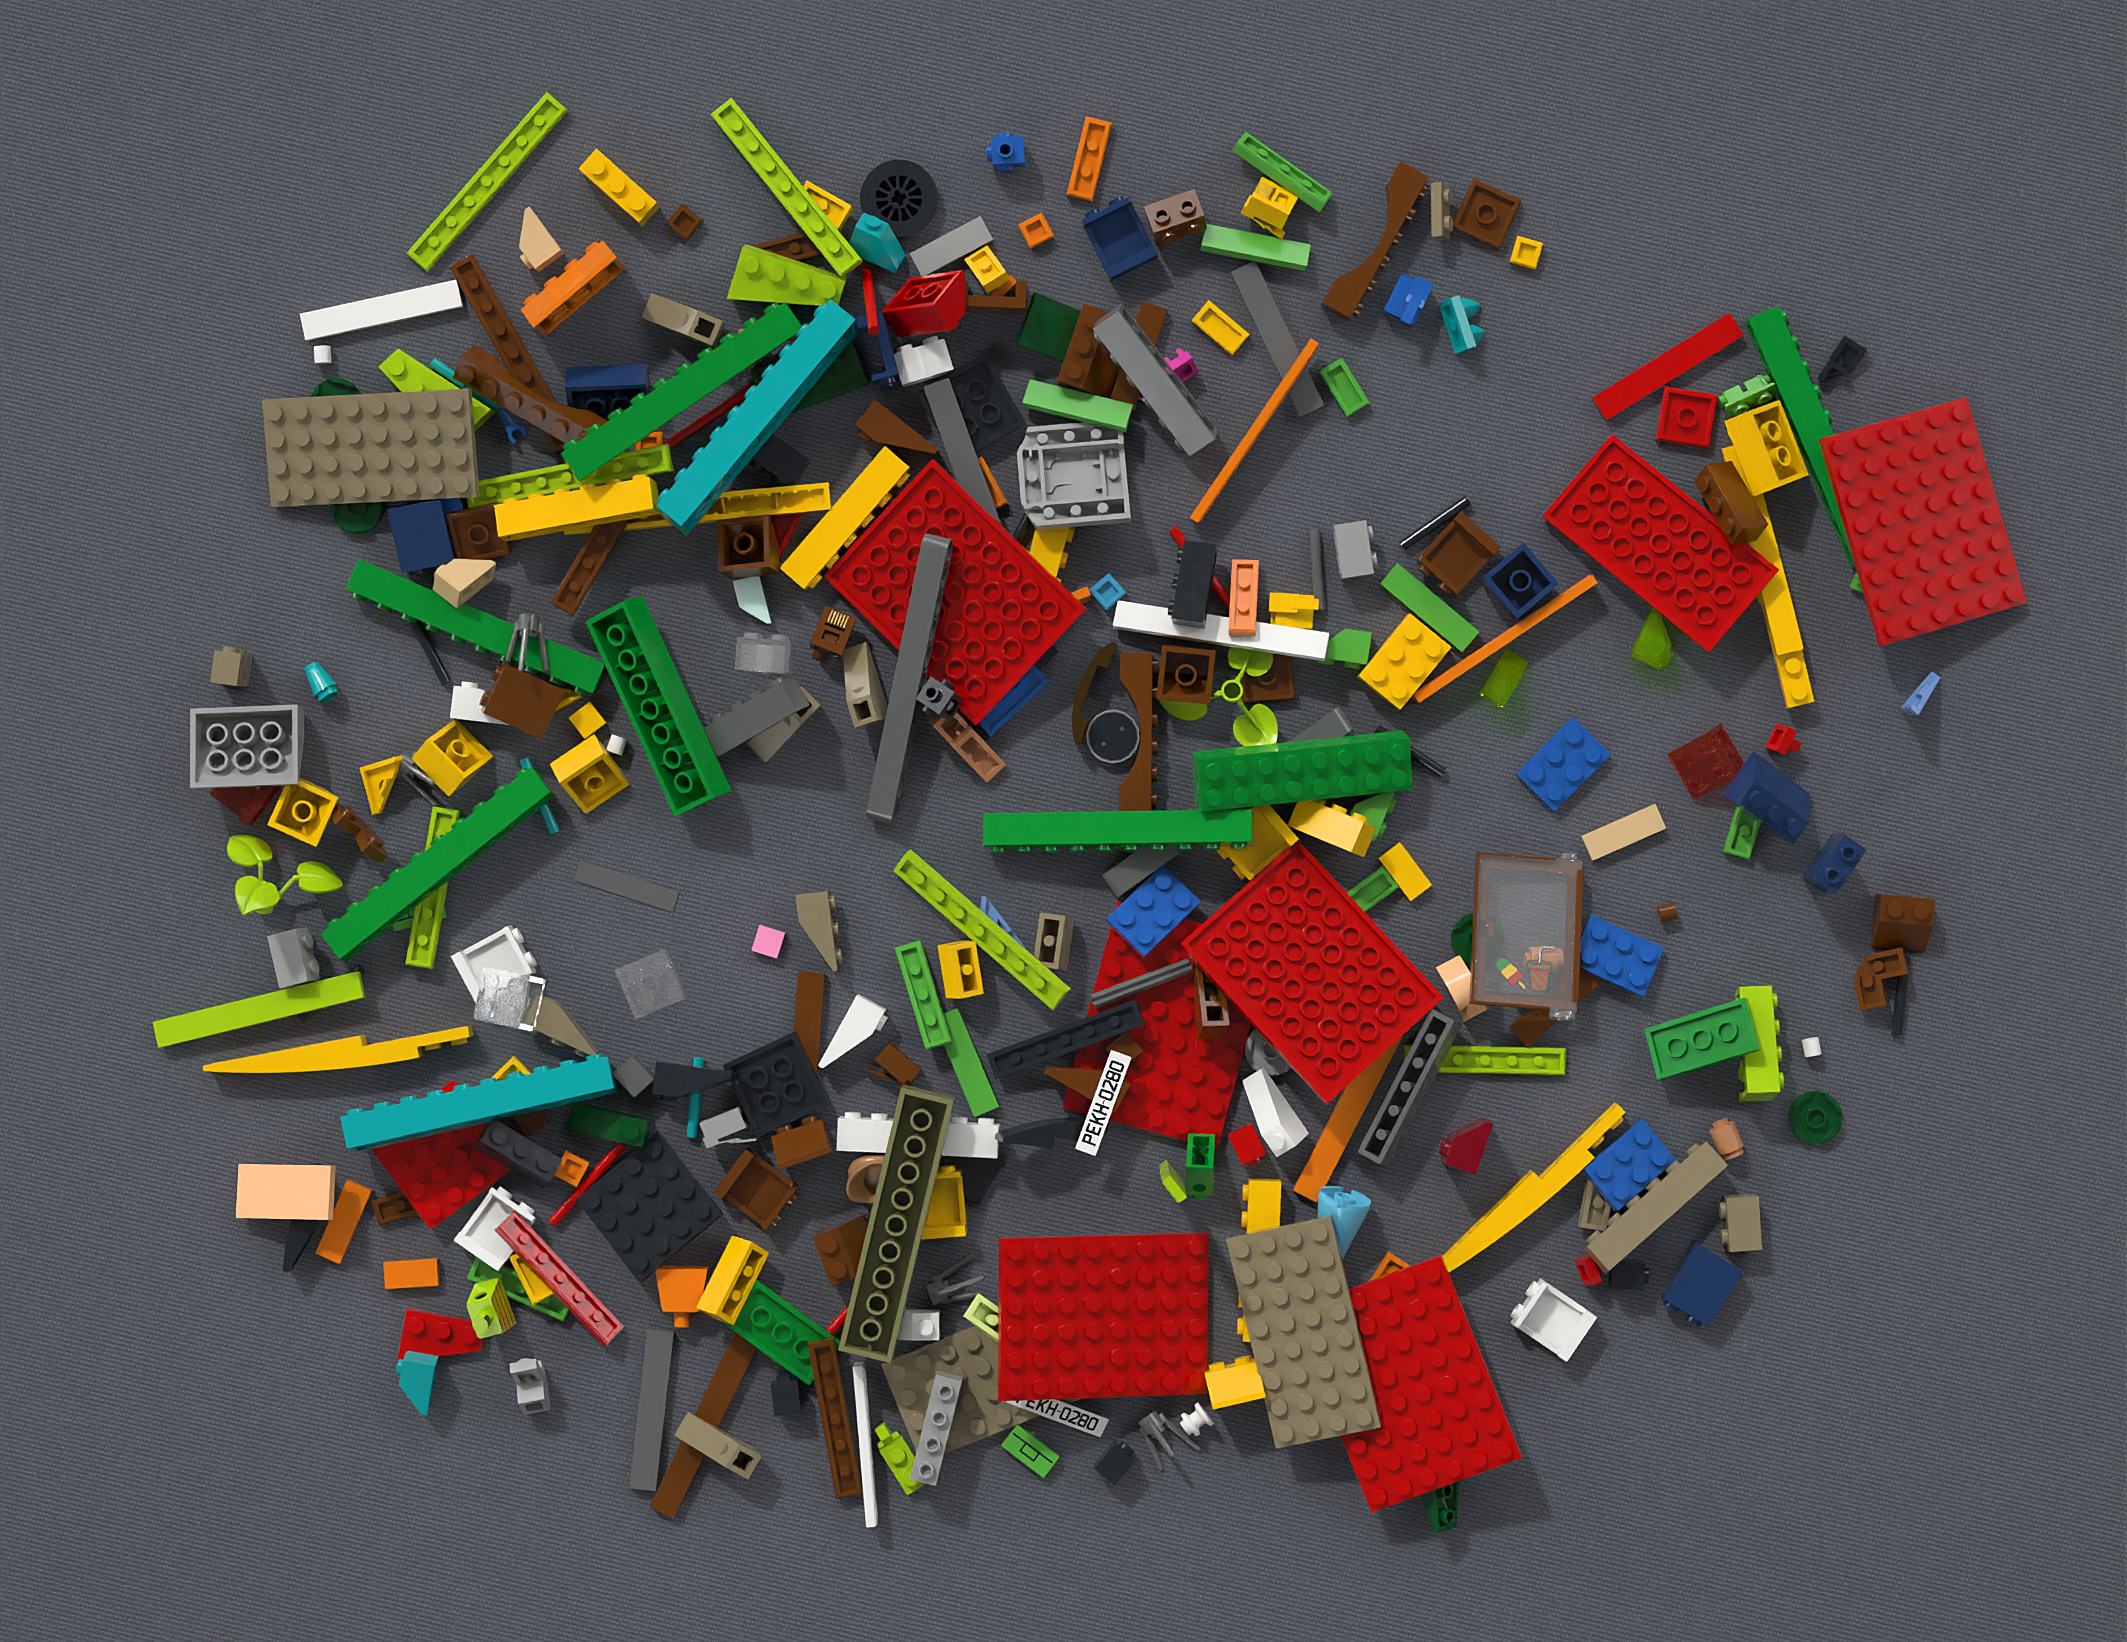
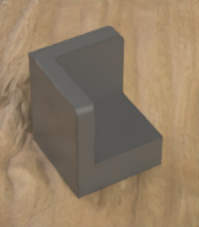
M636 1055L631 1056L612 1074L634 1097L654 1081V1074Z

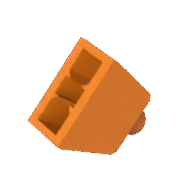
M662 1266L656 1271L662 1312H674V1327H690V1312H700L696 1307L707 1286L709 1266Z

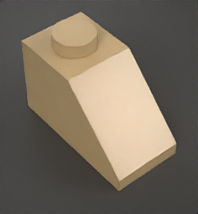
M530 207L526 208L519 248L524 254L520 258L529 270L534 267L536 271L540 272L561 257L564 252Z
M453 559L447 565H441L434 573L433 590L455 608H458L493 580L496 563L492 560Z

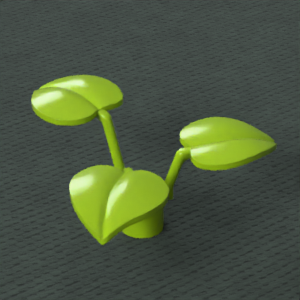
M1230 647L1228 662L1231 667L1240 669V673L1235 680L1226 681L1220 691L1212 693L1211 699L1223 696L1227 702H1237L1244 714L1238 716L1233 725L1234 736L1243 746L1276 743L1278 726L1273 712L1262 704H1256L1248 711L1241 700L1243 687L1240 684V680L1245 672L1253 677L1265 674L1272 666L1273 653ZM1159 699L1161 705L1170 714L1182 720H1197L1207 712V704Z
M234 835L229 838L227 853L230 859L244 867L255 865L258 867V878L245 876L240 878L235 885L236 901L243 916L255 911L259 914H270L274 906L282 899L283 894L296 881H299L298 884L302 890L317 894L336 891L343 886L340 878L328 866L320 862L308 861L301 863L297 868L298 875H294L280 891H277L274 884L263 881L262 863L269 862L272 859V850L269 845L262 839L251 835Z

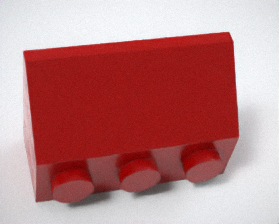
M963 270L909 278L882 310L883 317L897 337H914L919 334H933L941 331L950 332L955 329L959 324L958 321L965 313V273Z

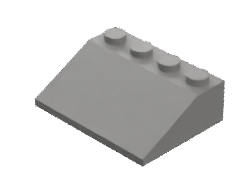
M298 704L190 709V788L299 785L304 744V710Z

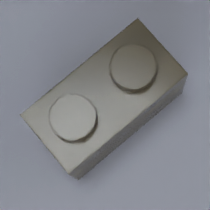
M223 646V651L214 650L210 682L249 687L253 656L245 655V649Z
M1040 913L1034 957L1048 969L1068 970L1075 918Z
M1756 1194L1722 1196L1723 1202L1719 1203V1217L1724 1219V1229L1720 1230L1721 1244L1725 1245L1726 1250L1729 1252L1762 1250L1759 1196Z

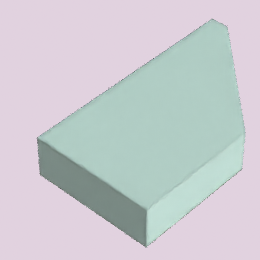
M760 576L733 581L739 607L767 624L772 623Z

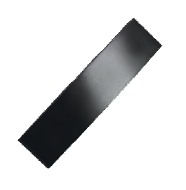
M1087 1117L1052 1118L1025 1123L997 1132L995 1139L1002 1143L1054 1148L1055 1138L1078 1140ZM1109 1122L1107 1123L1104 1133L1108 1132Z
M318 1162V1163H316V1164H314V1165H324V1164ZM291 1219L285 1243L283 1271L288 1273L294 1269L320 1225L314 1220Z

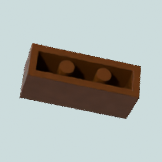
M1727 461L1705 465L1694 482L1729 543L1734 545L1756 541L1769 524L1733 462Z

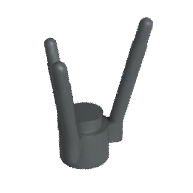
M519 614L518 622L514 624V632L505 661L507 663L511 661L518 636L522 637L518 666L519 672L524 670L528 638H535L536 633H538L543 670L545 672L549 671L544 638L545 624L540 623L539 615Z
M407 751L402 752L403 760L398 770L400 772L399 776L408 781L433 806H437L438 803L413 779L418 776L430 785L435 784V781L421 772V768L411 759L416 751L412 754Z
M974 1254L968 1255L942 1274L932 1278L933 1283L927 1285V1290L934 1305L938 1303L945 1305L950 1302L973 1299L977 1294L983 1295L982 1292L954 1295L953 1291L984 1281V1276L972 1278L952 1286L949 1280L943 1281L972 1260Z
M1153 1410L1138 1421V1424L1141 1426L1139 1431L1144 1436L1160 1471L1164 1468L1151 1437L1158 1439L1171 1458L1175 1456L1161 1434L1165 1430L1163 1424L1196 1451L1201 1450L1191 1438L1170 1422L1163 1412L1158 1415Z

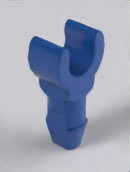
M504 410L498 412L500 419L508 430V438L512 443H517L513 437L516 430H521L525 436L528 435L526 429L517 425Z

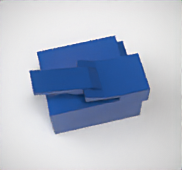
M1401 273L1382 313L1413 327L1434 284L1419 276L1413 279Z

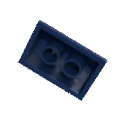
M648 365L567 367L565 391L568 406L589 410L609 421L607 416L621 407L624 411L632 406L630 400L642 392L645 396L651 393Z
M1753 751L1723 796L1775 836L1794 845L1809 823L1810 793Z

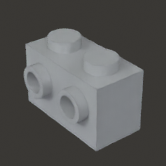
M1366 520L1334 525L1333 534L1340 580L1373 575V569L1378 568L1376 553H1371L1369 542H1374L1372 526H1367Z
M298 928L267 936L279 988L294 987L320 980V967L314 956L312 948L314 942L308 928Z

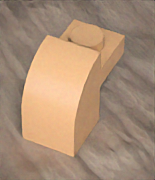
M1460 955L1436 967L1463 1022L1487 1010L1486 1005L1469 1004L1470 971Z

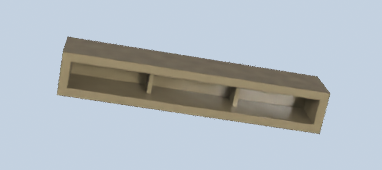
M1707 1141L1701 1146L1696 1142L1685 1152L1688 1157L1681 1164L1676 1160L1665 1170L1668 1175L1660 1181L1658 1178H1655L1645 1187L1648 1190L1647 1194L1642 1198L1636 1195L1626 1204L1628 1210L1622 1216L1618 1212L1606 1222L1609 1227L1604 1232L1600 1233L1597 1230L1586 1239L1589 1245L1584 1250L1605 1274L1728 1166Z

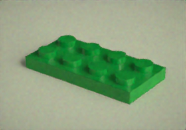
M1745 997L1644 1029L1656 1077L1659 1081L1762 1050L1750 1005Z
M757 1279L734 1325L723 1322L808 1385H810L814 1377L807 1342L834 1337L837 1349L841 1341Z

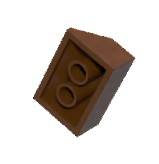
M1083 304L1057 383L1084 393L1109 399L1119 367L1112 361L1110 357L1111 352L1107 347L1101 345L1096 340L1093 330L1096 321L1109 312Z

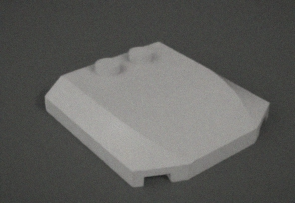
M1087 422L1028 427L1024 441L1017 451L1021 507L1036 530L1131 522L1123 431Z

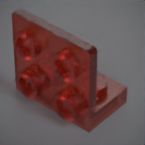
M1721 723L1668 754L1673 766L1695 800L1732 781L1745 764Z
M282 785L213 788L210 795L240 816L238 820L244 825L253 826Z

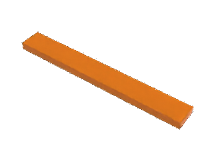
M1312 338L1309 340L1190 516L1192 520L1197 523L1203 520L1318 350V342Z
M1593 575L1585 577L1417 690L1412 695L1416 703H1420L1597 584V581Z
M1403 1035L1345 1087L1293 1191L1315 1202L1318 1201L1320 1188L1326 1186Z

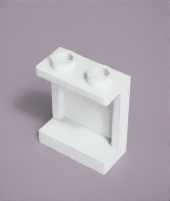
M509 925L451 956L476 1004L536 973L534 968L537 966L536 960L530 951L526 953L521 943L524 942V938L518 928L513 929L512 925Z
M499 1187L498 1190L494 1188L489 1190L488 1195L463 1230L454 1239L455 1242L498 1272L511 1256L513 1250L496 1233L495 1229L513 1211H516L530 1227L536 1220L532 1216L534 1213L532 1208L523 1202L519 1206L512 1202L510 1199L513 1195L502 1187Z
M1540 1278L1538 1282L1534 1281L1527 1289L1526 1295L1528 1297L1523 1305L1519 1303L1511 1313L1513 1318L1511 1323L1567 1362L1597 1317Z

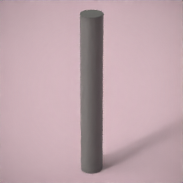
M1320 529L1309 530L1314 599H1319L1318 610H1325Z

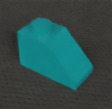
M863 213L854 228L849 243L859 257L896 273L905 258L903 249L888 223L879 220L875 216Z
M406 1351L404 1358L399 1359L397 1363L396 1375H400L399 1386L421 1415H427L431 1406L439 1356Z

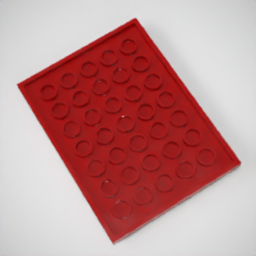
M1967 397L1819 439L1879 647L2027 603Z
M932 459L824 577L900 650L923 537L927 533L952 539L953 550L926 677L928 679L932 677L938 682L943 678L954 685L953 691L965 699L959 710L975 725H978L1078 620L1087 608L943 467Z
M1298 840L1179 945L1325 1105L1444 998Z
M1117 901L1115 910H1116L1123 902ZM1184 919L1145 958L1138 954L1110 927L1093 993L1184 959L1190 960L1193 972L1098 1008L1093 1006L1092 1000L1090 1001L1086 1017L1132 1000H1137L1146 1024L1128 1031L1129 1035L1141 1047L1143 1052L1129 1063L1126 1071L1128 1076L1126 1081L1130 1082V1086L1115 1113L1111 1112L1109 1120L1188 1141V1134H1215V1149H1217L1251 1023L1226 997L1229 1028L1224 1038L1197 1039L1194 1007V961L1179 945L1203 923ZM1119 1035L1077 1050L1073 1068L1104 1069L1110 1055L1105 1047ZM1067 1087L1062 1107L1088 1114L1093 1100Z
M1208 1233L999 1237V1401L1207 1394L1205 1371H1207Z
M1442 1254L1349 1289L1382 1426L1380 1428L1341 1435V1438L1371 1513L1522 1458V1453Z

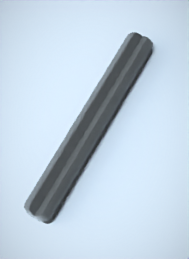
M1184 959L1093 993L1091 995L1093 1006L1098 1008L1192 973L1193 967L1189 959Z

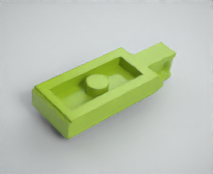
M885 1422L875 1427V1431L881 1440L877 1443L879 1451L906 1494L909 1495L926 1483L910 1480L915 1454L903 1435H900L898 1431L891 1433Z

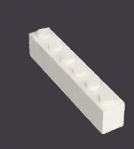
M845 1112V1116L838 1118L837 1151L885 1153L893 1119L887 1118L888 1114L872 1113L871 1118L861 1117L860 1112ZM952 1117L942 1156L998 1158L999 1140L995 1139V1134L1000 1132V1124H994V1119L978 1118V1123L967 1122L968 1118Z

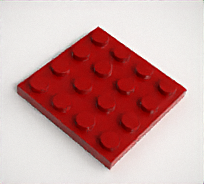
M452 1080L440 1090L446 1093L453 1092V1087L458 1086L455 1080ZM487 1123L371 1149L430 1230L511 1171L509 1168L473 1148Z

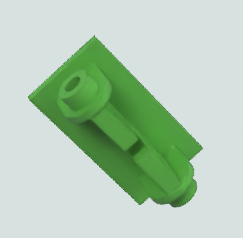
M1759 375L1744 382L1747 390L1744 393L1739 385L1722 392L1718 400L1722 407L1725 406L1726 419L1733 415L1743 414L1757 404H1766L1775 397V383H1771L1768 375Z

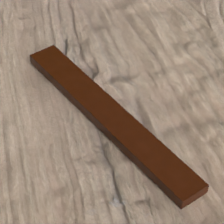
M471 254L450 266L452 273L511 376L534 393L557 403L475 256ZM542 430L555 454L564 450L565 442Z
M734 1333L695 1413V1416L717 1428L757 1349L756 1346L738 1333ZM682 1440L650 1507L674 1518L705 1454Z

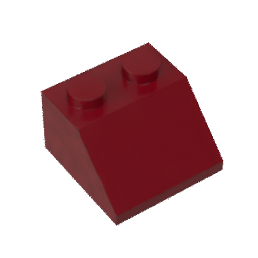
M1482 1117L1449 1133L1447 1139L1443 1138L1438 1150L1441 1156L1440 1159L1447 1165L1476 1174L1493 1123L1489 1119Z

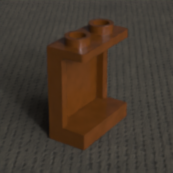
M965 279V313L1026 314L1027 281H1016L1015 297L969 295L968 280Z
M1461 511L1418 557L1416 561L1420 565L1417 568L1428 578L1431 575L1440 582L1437 586L1446 595L1449 596L1452 593L1454 596H1457L1501 546Z
M503 662L501 667L496 666L491 676V681L494 683L490 691L485 690L479 703L482 706L481 711L486 715L543 739L565 691L528 673L519 672L517 668Z
M747 1147L714 1193L720 1198L724 1197L758 1222L762 1229L766 1230L769 1225L774 1228L783 1215L779 1212L786 1204L790 1207L799 1193L795 1190L799 1185Z

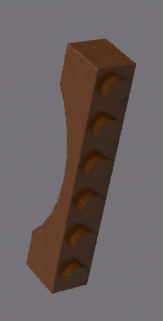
M1400 161L1385 188L1388 201L1387 221L1380 243L1372 255L1359 267L1334 280L1321 304L1322 307L1347 321L1350 320L1352 315L1358 316L1365 304L1360 301L1365 292L1370 294L1375 286L1377 279L1373 278L1378 268L1381 270L1385 268L1391 257L1386 253L1391 245L1396 247L1401 239L1403 232L1399 231L1404 221L1407 223L1411 221L1417 210L1412 206L1417 198L1422 200L1427 192L1429 185L1425 182L1429 176Z
M475 344L460 357L453 375V379L565 443L574 438L580 441L587 436L585 431L596 423L602 426L608 422L589 410L561 405L534 393L511 376L496 356Z
M1120 653V681L1128 690L1135 703L1140 721L1141 735L1135 763L1127 778L1119 786V811H1151V809H1156L1157 793H1151V782H1157V766H1152V755H1157V739H1152V728H1157V712H1152V701H1157V685H1152V675H1157V659H1152V653Z

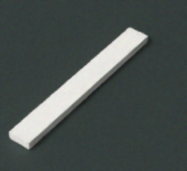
M1125 601L1117 602L1113 622L1114 629L1325 661L1329 641V633L1261 622H1256V636L1229 635V618L1207 614L1205 629L1173 624L1171 616L1168 615V608Z

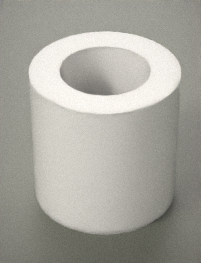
M314 346L315 364L332 363L331 346Z
M612 734L606 750L622 755L627 739Z
M1818 1037L1802 1040L1805 1057L1822 1054Z

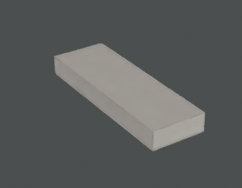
M981 216L913 251L910 253V256L920 275L926 276L993 241V238Z

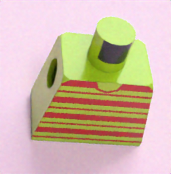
M500 1277L474 1284L467 1301V1309L477 1337L481 1339L501 1334L514 1326L516 1320Z

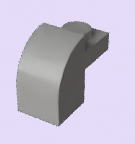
M524 1358L518 1362L510 1363V1374L517 1386L518 1405L523 1414L527 1415L550 1410L549 1390L542 1361Z

